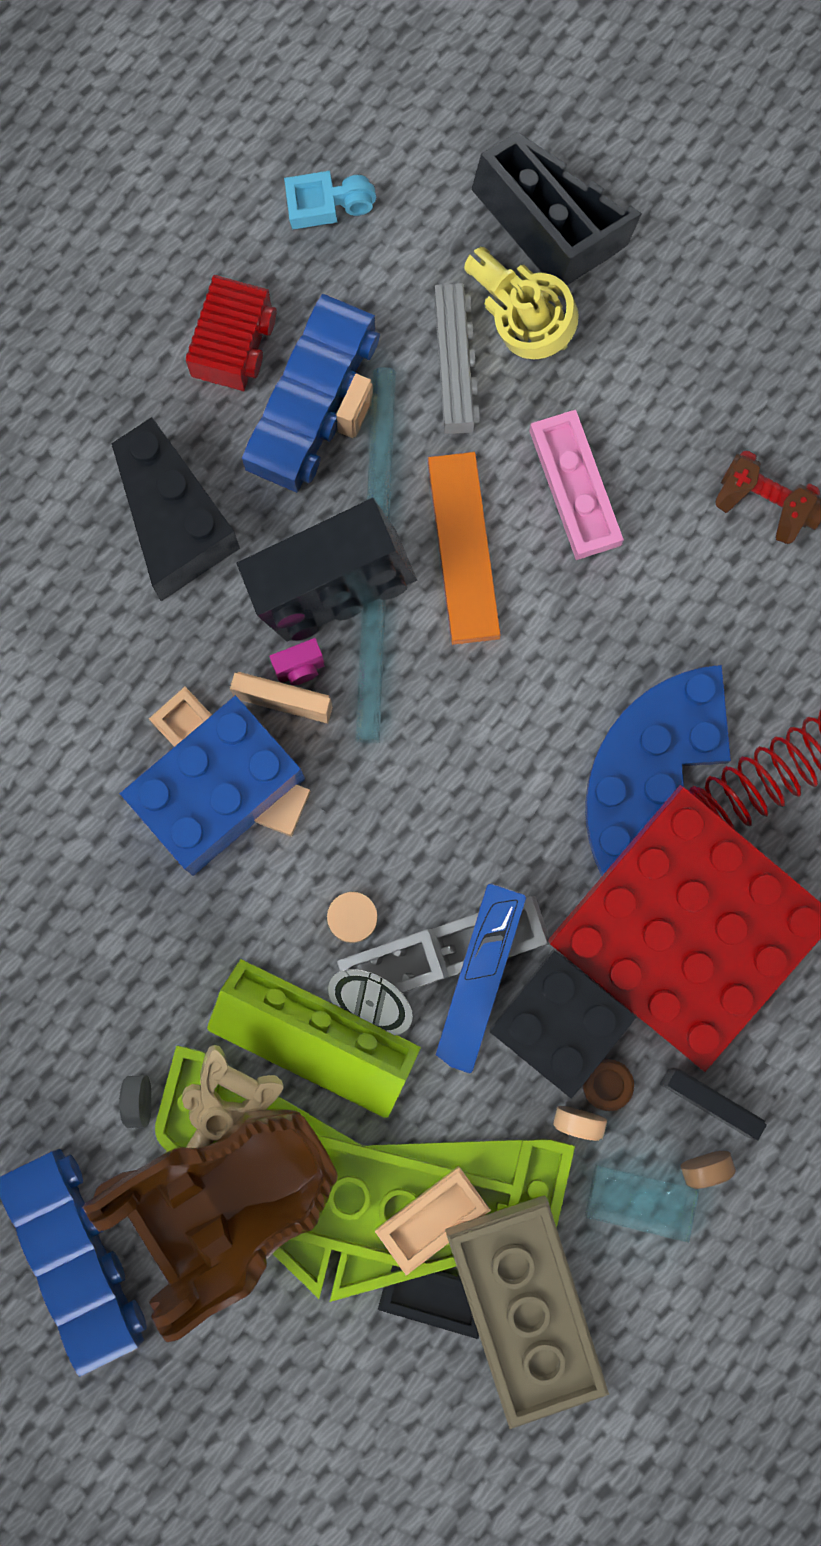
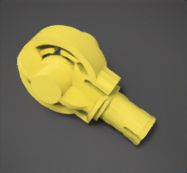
M485 247L475 249L474 253L481 259V262H477L469 255L464 269L486 288L499 303L498 305L489 296L484 304L486 305L485 308L494 316L498 333L509 350L526 359H543L556 354L560 350H565L575 334L579 319L578 308L568 286L561 279L551 274L532 273L525 265H520L517 268L522 278L521 280L512 269L507 270ZM558 296H561L566 300L567 308L565 318L564 312L562 310L563 307L560 303ZM549 301H552L556 307L549 303Z

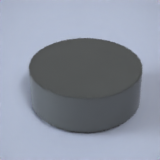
M147 1075L127 1076L122 1082L119 1110L121 1121L126 1128H146L150 1122L151 1083Z

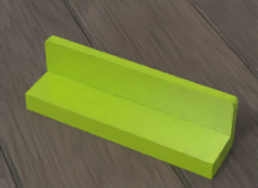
M242 959L239 960L221 988L207 1026L209 1032L384 1118L389 1117L421 1049L420 1046L398 1035H393L359 1016Z

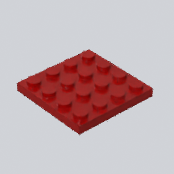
M679 785L551 935L548 941L551 946L695 1065L706 1072L821 939V902L687 789Z

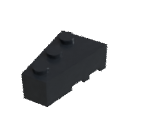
M516 132L481 153L471 190L542 273L556 276L566 285H569L629 244L642 213L630 205L626 210L602 195L604 188L593 181L586 185L565 171L566 163Z
M153 417L111 443L151 584L160 601H163L240 549L234 530Z

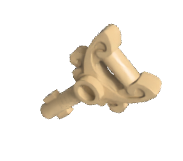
M213 1045L209 1047L200 1072V1085L191 1084L182 1093L183 1105L186 1109L190 1110V1122L197 1129L186 1148L209 1146L214 1140L218 1141L246 1111L266 1110L282 1092V1080L275 1075L261 1076L255 1080L228 1066L226 1056L220 1046ZM219 1084L246 1098V1100L242 1103L227 1102L222 1100L214 1089Z

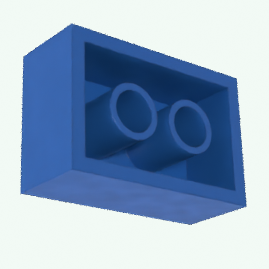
M235 695L119 794L179 864L194 876L256 823L254 820L296 784L300 785L305 780L301 768Z

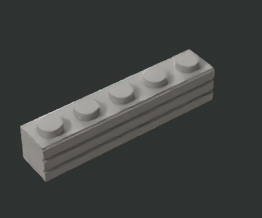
M463 283L435 285L434 300L444 434L472 433L474 431V423H479V405H473L472 395H477V378L471 377L470 367H475V350L469 349L468 340H473L472 322H467L466 313L471 312L470 294H465Z

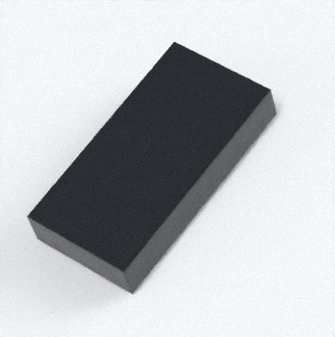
M668 1069L660 1082L661 1086L747 1138L759 1141L767 1126L762 1118L680 1069Z
M392 1265L391 1272L401 1270L400 1267ZM439 1271L383 1287L378 1305L379 1311L475 1339L479 1338L460 1276Z

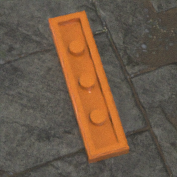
M475 452L428 457L429 477L452 645L500 639V628Z

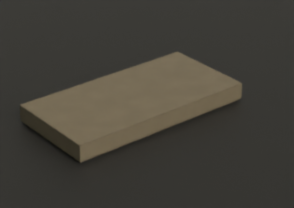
M544 1195L445 1229L509 1429L609 1395L546 1196Z

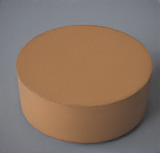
M729 1151L711 1152L687 1160L680 1166L686 1185L694 1189L721 1184L731 1179L736 1173Z

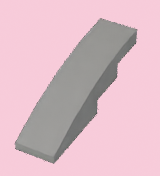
M536 896L526 897L508 958L549 944L548 939L550 937ZM478 913L338 960L339 970L355 969L376 974L393 984L401 993L461 973Z

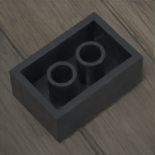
M374 498L368 499L236 563L257 616L287 642L310 638L319 631L318 627L335 619L338 621L350 619L358 615L363 610L364 605L379 598L382 600L395 598L407 590V585L418 581L396 529Z

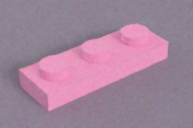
M572 410L531 423L529 432L575 559L579 560L621 546L624 539L577 411Z

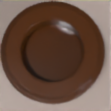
M603 1059L582 1085L586 1099L594 1107L603 1111H615L624 1107L632 1098L634 1079L629 1069L621 1062Z

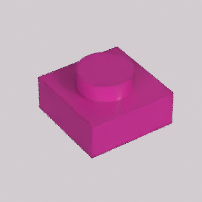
M315 638L269 656L278 681L280 683L290 681V684L293 686L314 679L318 675L317 669L325 666L322 653Z

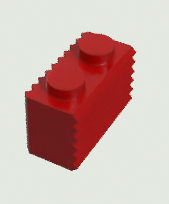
M217 275L212 276L209 291L206 294V300L203 303V309L195 327L189 351L186 354V363L191 377L240 391H245L249 377L257 378L263 359V351L258 348L262 336L271 335L277 314V309L271 305L269 289Z

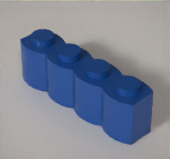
M321 295L308 319L303 335L290 355L283 376L275 386L263 416L248 441L242 457L245 471L296 493L299 491L303 481L307 483L312 482L321 457L316 455L323 440L330 442L338 429L336 411L340 407L355 374H359L356 373V370L362 359L370 360L377 348L380 333L375 332V315L328 295Z
M58 1149L0 1176V1198L11 1222L16 1228L24 1255L37 1277L41 1294L50 1315L58 1327L68 1358L77 1375L81 1377L137 1349L144 1341L141 1332L147 1329V1325L138 1303L135 1300L128 1302L122 1291L120 1282L125 1280V1273L118 1256L114 1251L106 1252L99 1236L104 1231L99 1232L94 1227L82 1207L85 1202L81 1197L78 1185L83 1183V1177L76 1160L72 1155L65 1157L62 1150Z

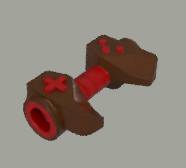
M744 451L741 454H736L721 481V484L724 486L715 501L719 509L728 513L745 495L752 491L782 507L775 537L776 540L790 544L796 539L802 527L806 528L807 526L816 530L821 522V497H819L820 490L818 487L812 484H807L806 486L799 484L792 491L760 474L761 463L756 460L757 456L752 452Z

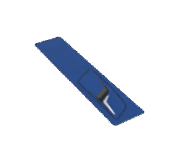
M488 884L436 1052V1056L450 1067L466 1073H472L526 900L525 895L494 884Z

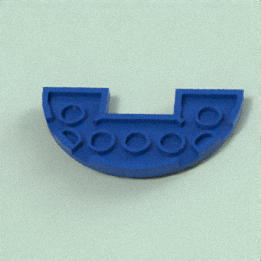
M722 665L702 667L683 672L655 685L638 697L609 729L593 761L585 799V820L588 840L601 876L604 875L679 785L684 787L682 766L728 764L731 761Z

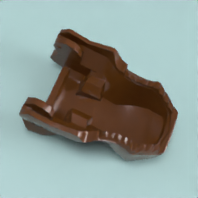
M284 1109L246 1111L217 1142L200 1148H174L137 1170L122 1172L101 1183L96 1188L94 1197L82 1207L91 1223L99 1232L112 1228L128 1216L169 1283L151 1298L149 1304L154 1310L151 1318L165 1342H172L181 1339L211 1315L240 1301L253 1291L267 1267L266 1260L274 1251L288 1240L302 1233L310 1232L317 1225L332 1187L337 1181L338 1174L318 1136L300 1112Z

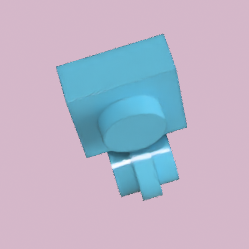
M330 171L284 178L292 230L337 223V205L344 207L346 213L353 216L367 214L372 210V204L376 200L374 185L363 175L349 176L343 180L342 186L333 187Z

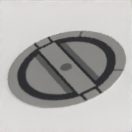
M349 969L336 973L329 981L328 993L332 1004L359 1016L393 1035H399L410 1027L413 1015L409 1002L393 984L384 978L367 971Z

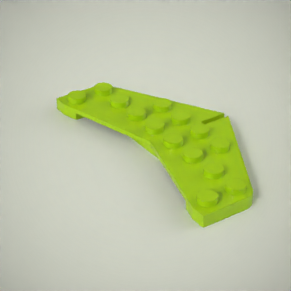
M177 1045L175 1048L155 1123L156 1138L167 1152L174 1148H186L197 1130L190 1122V1110L186 1109L183 1105L182 1093L191 1084L200 1085V1072L206 1053ZM219 1084L214 1089L221 1099L227 1102L242 1103L246 1100V1098ZM280 1096L266 1109H284L300 1112L318 1136L338 1174L337 1181L332 1187L317 1225L310 1232L302 1233L288 1240L273 1253L318 1299L321 1295L332 1250L342 1253L329 1302L457 1267L450 1244L448 1243L408 1275H405L402 1269L391 1272L392 1265L400 1266L375 1233V1229L458 1166L491 1211L486 1215L545 1195L557 1228L575 1146L552 1139L361 1145Z

